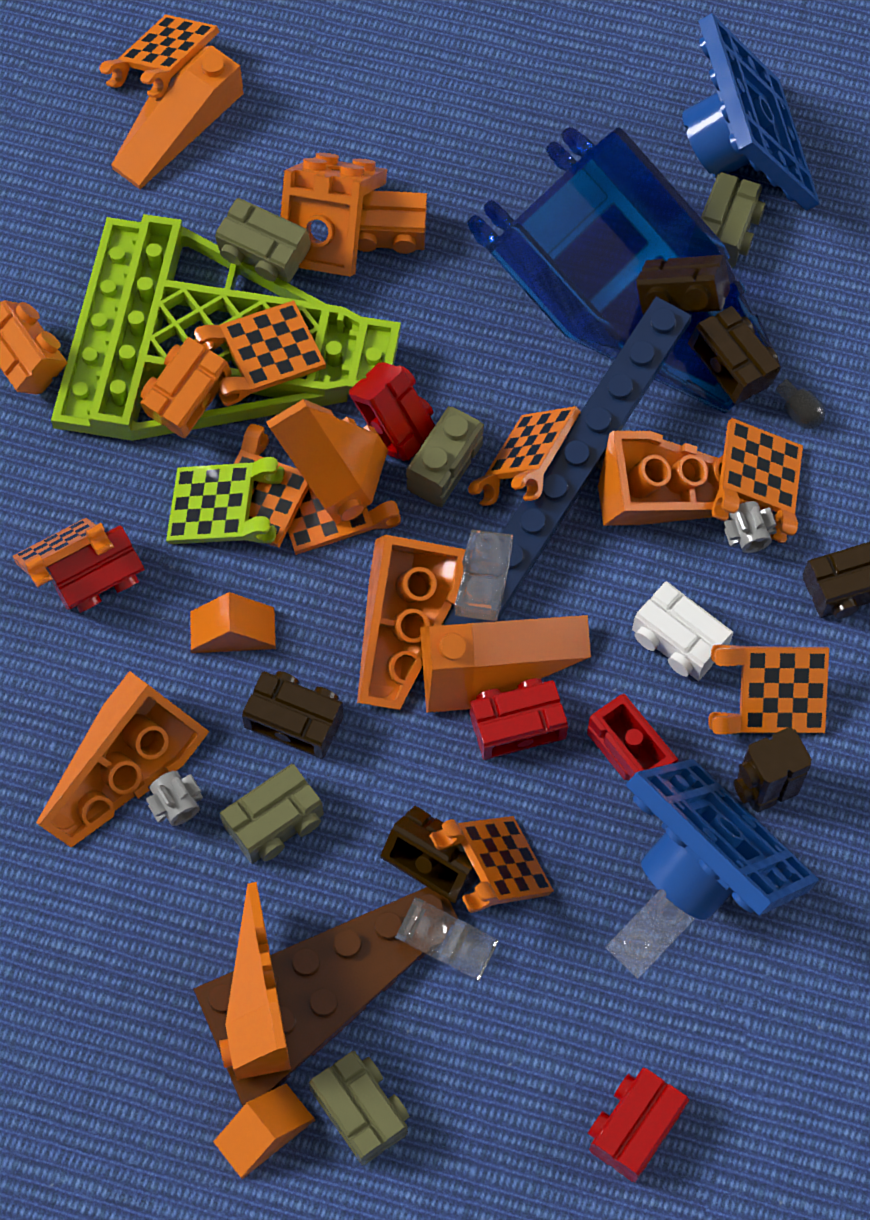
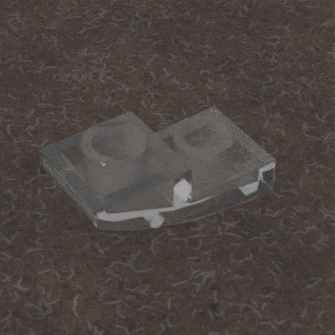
M471 530L462 561L463 576L454 604L455 616L497 621L508 575L513 535Z
M663 889L659 890L605 947L637 979L695 919L670 902L665 897L666 892Z
M416 897L395 937L480 981L499 940L474 926L456 919Z

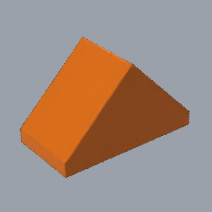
M228 592L190 611L191 653L276 649L275 609L272 606Z
M287 1083L248 1101L213 1142L240 1178L243 1179L313 1123L315 1119Z

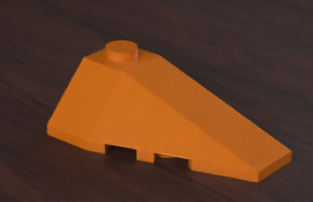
M212 45L203 47L171 78L168 89L162 97H148L111 164L112 169L141 190L244 94L240 65Z
M305 399L266 421L272 433L336 525L342 521L356 518L363 512L365 507L372 504L388 453L386 445L374 427L369 425L363 428L359 427L354 419L347 416L343 420L333 415L331 410Z
M612 431L609 433L598 483L603 526L646 525L712 518V507L719 490L723 456L718 458L697 451V446L688 443L679 445L664 440L663 435L652 431ZM739 498L740 504L749 502L747 500Z
M384 535L375 540L368 585L357 703L395 710L401 709L423 666L420 627L442 625L451 606L455 604L462 588L467 556L466 549L391 535Z
M588 615L420 627L426 713L470 709V701L476 700V696L483 691L499 689L501 693L515 690L525 680L533 678L542 679L590 658Z
M129 671L103 704L36 823L72 848L113 818L115 811L136 796L139 799L150 791L148 787L157 778L183 767L210 731Z
M257 882L247 884L225 1023L228 1039L219 1040L224 1068L233 1067L236 1080L291 1069Z

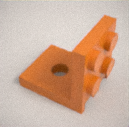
M316 153L314 158H304L302 163L284 170L280 217L308 229L311 246L304 260L299 264V268L351 277L356 274L363 196L386 184L387 169L375 167L376 162L369 159H353L352 163L338 161L339 156L336 154ZM314 220H320L326 224L328 236L325 241L317 240L312 235L311 224Z

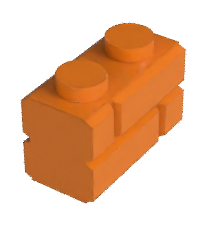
M372 191L364 195L358 250L370 252L376 248H389L402 254H409L415 250H425L427 193Z
M4 300L0 302V369L17 392L41 394L51 384L52 378L56 377L68 364L58 350L61 344L54 335L44 331L38 322L40 315L35 308L25 302L17 303Z
M187 337L181 346L176 344L170 349L164 361L166 368L158 379L151 377L146 382L140 395L142 398L140 404L144 412L182 438L188 436L220 391L219 382L224 378L230 377L232 374L229 364L225 359L211 350H207L203 345L190 337Z

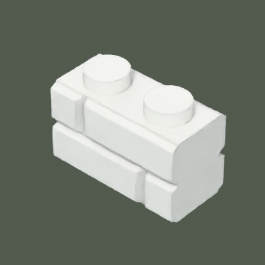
M667 581L662 584L653 594L652 598L637 612L632 628L635 632V638L643 647L650 651L659 650L669 658L668 663L674 671L685 677L690 674L698 681L714 664L711 659L712 646L717 644L730 645L733 631Z

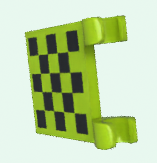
M264 457L253 463L178 467L166 541L168 544L240 540L272 543L276 538V527L270 526V520L265 516L249 519L254 481L280 484L284 478V468L278 467V460L274 457Z

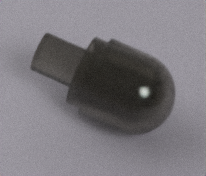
M788 379L784 380L776 388V391L787 401L784 405V408L787 410L786 413L797 425L804 429H814L822 424L826 415L825 407L810 390L807 391L804 387L798 390Z

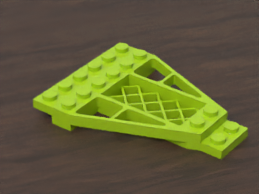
M143 214L142 221L136 222L107 217L51 423L55 429L131 441L174 433L155 420L137 422L141 409V391L151 377L158 379L166 368L164 361L167 354L159 344L176 334L184 343L188 337L184 329L198 321H201L203 325H214L208 318V315L215 311L228 312L232 316L223 322L226 323L294 300L306 325L311 329L309 331L326 363V368L308 374L306 379L299 377L252 393L274 397L272 399L206 410L192 430L277 415L302 399L320 406L347 402L349 390L358 381L365 379L366 374L377 363L385 362L394 365L401 333V322L362 317L345 307L326 304L279 278L275 281L266 280L255 271V267L244 262L241 265H235L224 259L220 254L218 245L183 227L182 220ZM190 247L229 268L225 288L174 281L182 248ZM242 275L280 297L234 290L237 277ZM176 305L189 306L193 311L176 321L168 310ZM165 319L169 325L161 329ZM226 342L223 343L220 347L224 352L220 353L219 356L227 362L232 361L236 368H230L232 372L230 377H242Z

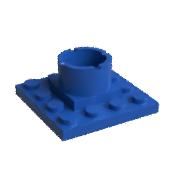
M711 13L700 19L698 22L703 37L699 39V43L706 57L711 60L713 68L709 70V75L717 92L685 109L682 114L684 127L688 129L686 132L687 137L699 161L710 174H713L714 178L721 172L731 174L751 163L755 171L759 172L761 170L766 174L773 187L779 186L790 202L795 200L806 211L819 205L820 202L780 79L714 14Z
M694 759L638 771L625 785L635 794L632 797L635 804L649 815L655 814L663 822L661 827L666 831L641 860L643 871L658 890L663 889L666 892L665 897L670 902L696 919H709L731 894L736 903L750 913L755 911L760 916L808 893L819 881L802 862Z

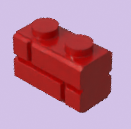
M385 362L377 363L366 374L365 379L358 381L349 390V395L367 425L374 427L388 449L387 455L403 461L410 460L419 451L421 445L435 427L431 418L434 413L433 409L425 399L416 393L413 387L416 384V380L408 369L401 365L395 366Z
M121 525L105 532L114 548L98 555L91 544L46 567L53 578L51 582L67 610L77 607L80 613L102 602L99 594L109 588L114 587L116 592L119 593L139 582L136 574L145 569Z
M540 678L528 679L521 682L515 690L501 693L499 689H489L479 693L476 696V700L470 701V719L483 760L564 740L567 737L568 723L553 680L542 683Z
M625 693L597 710L589 718L588 736L624 780H630L638 771L677 763L679 760Z
M644 1067L636 1078L629 1073L626 1075L614 1094V1097L620 1102L611 1115L602 1111L588 1132V1135L594 1138L589 1151L634 1183H636L690 1100L685 1094L672 1085L665 1083L663 1079Z

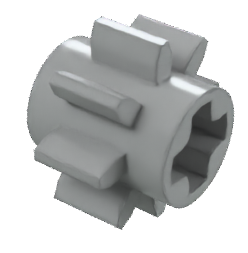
M754 501L739 504V509L736 513H729L731 520L724 521V531L730 547L740 544L744 553H753L766 548L772 542L770 535L777 532L775 528L777 524L771 508L768 507L761 510L759 504Z
M171 771L163 774L150 785L153 795L146 798L158 823L167 818L172 826H177L189 821L199 812L200 808L196 802L201 800L203 796L192 774L182 779L178 771Z

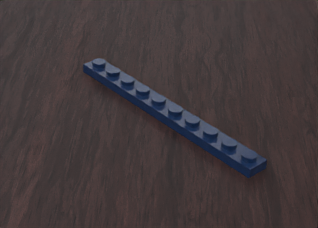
M657 296L655 297L582 409L545 471L540 497L532 501H522L442 625L495 622L499 620L605 456L609 433L622 430L691 323L690 314Z

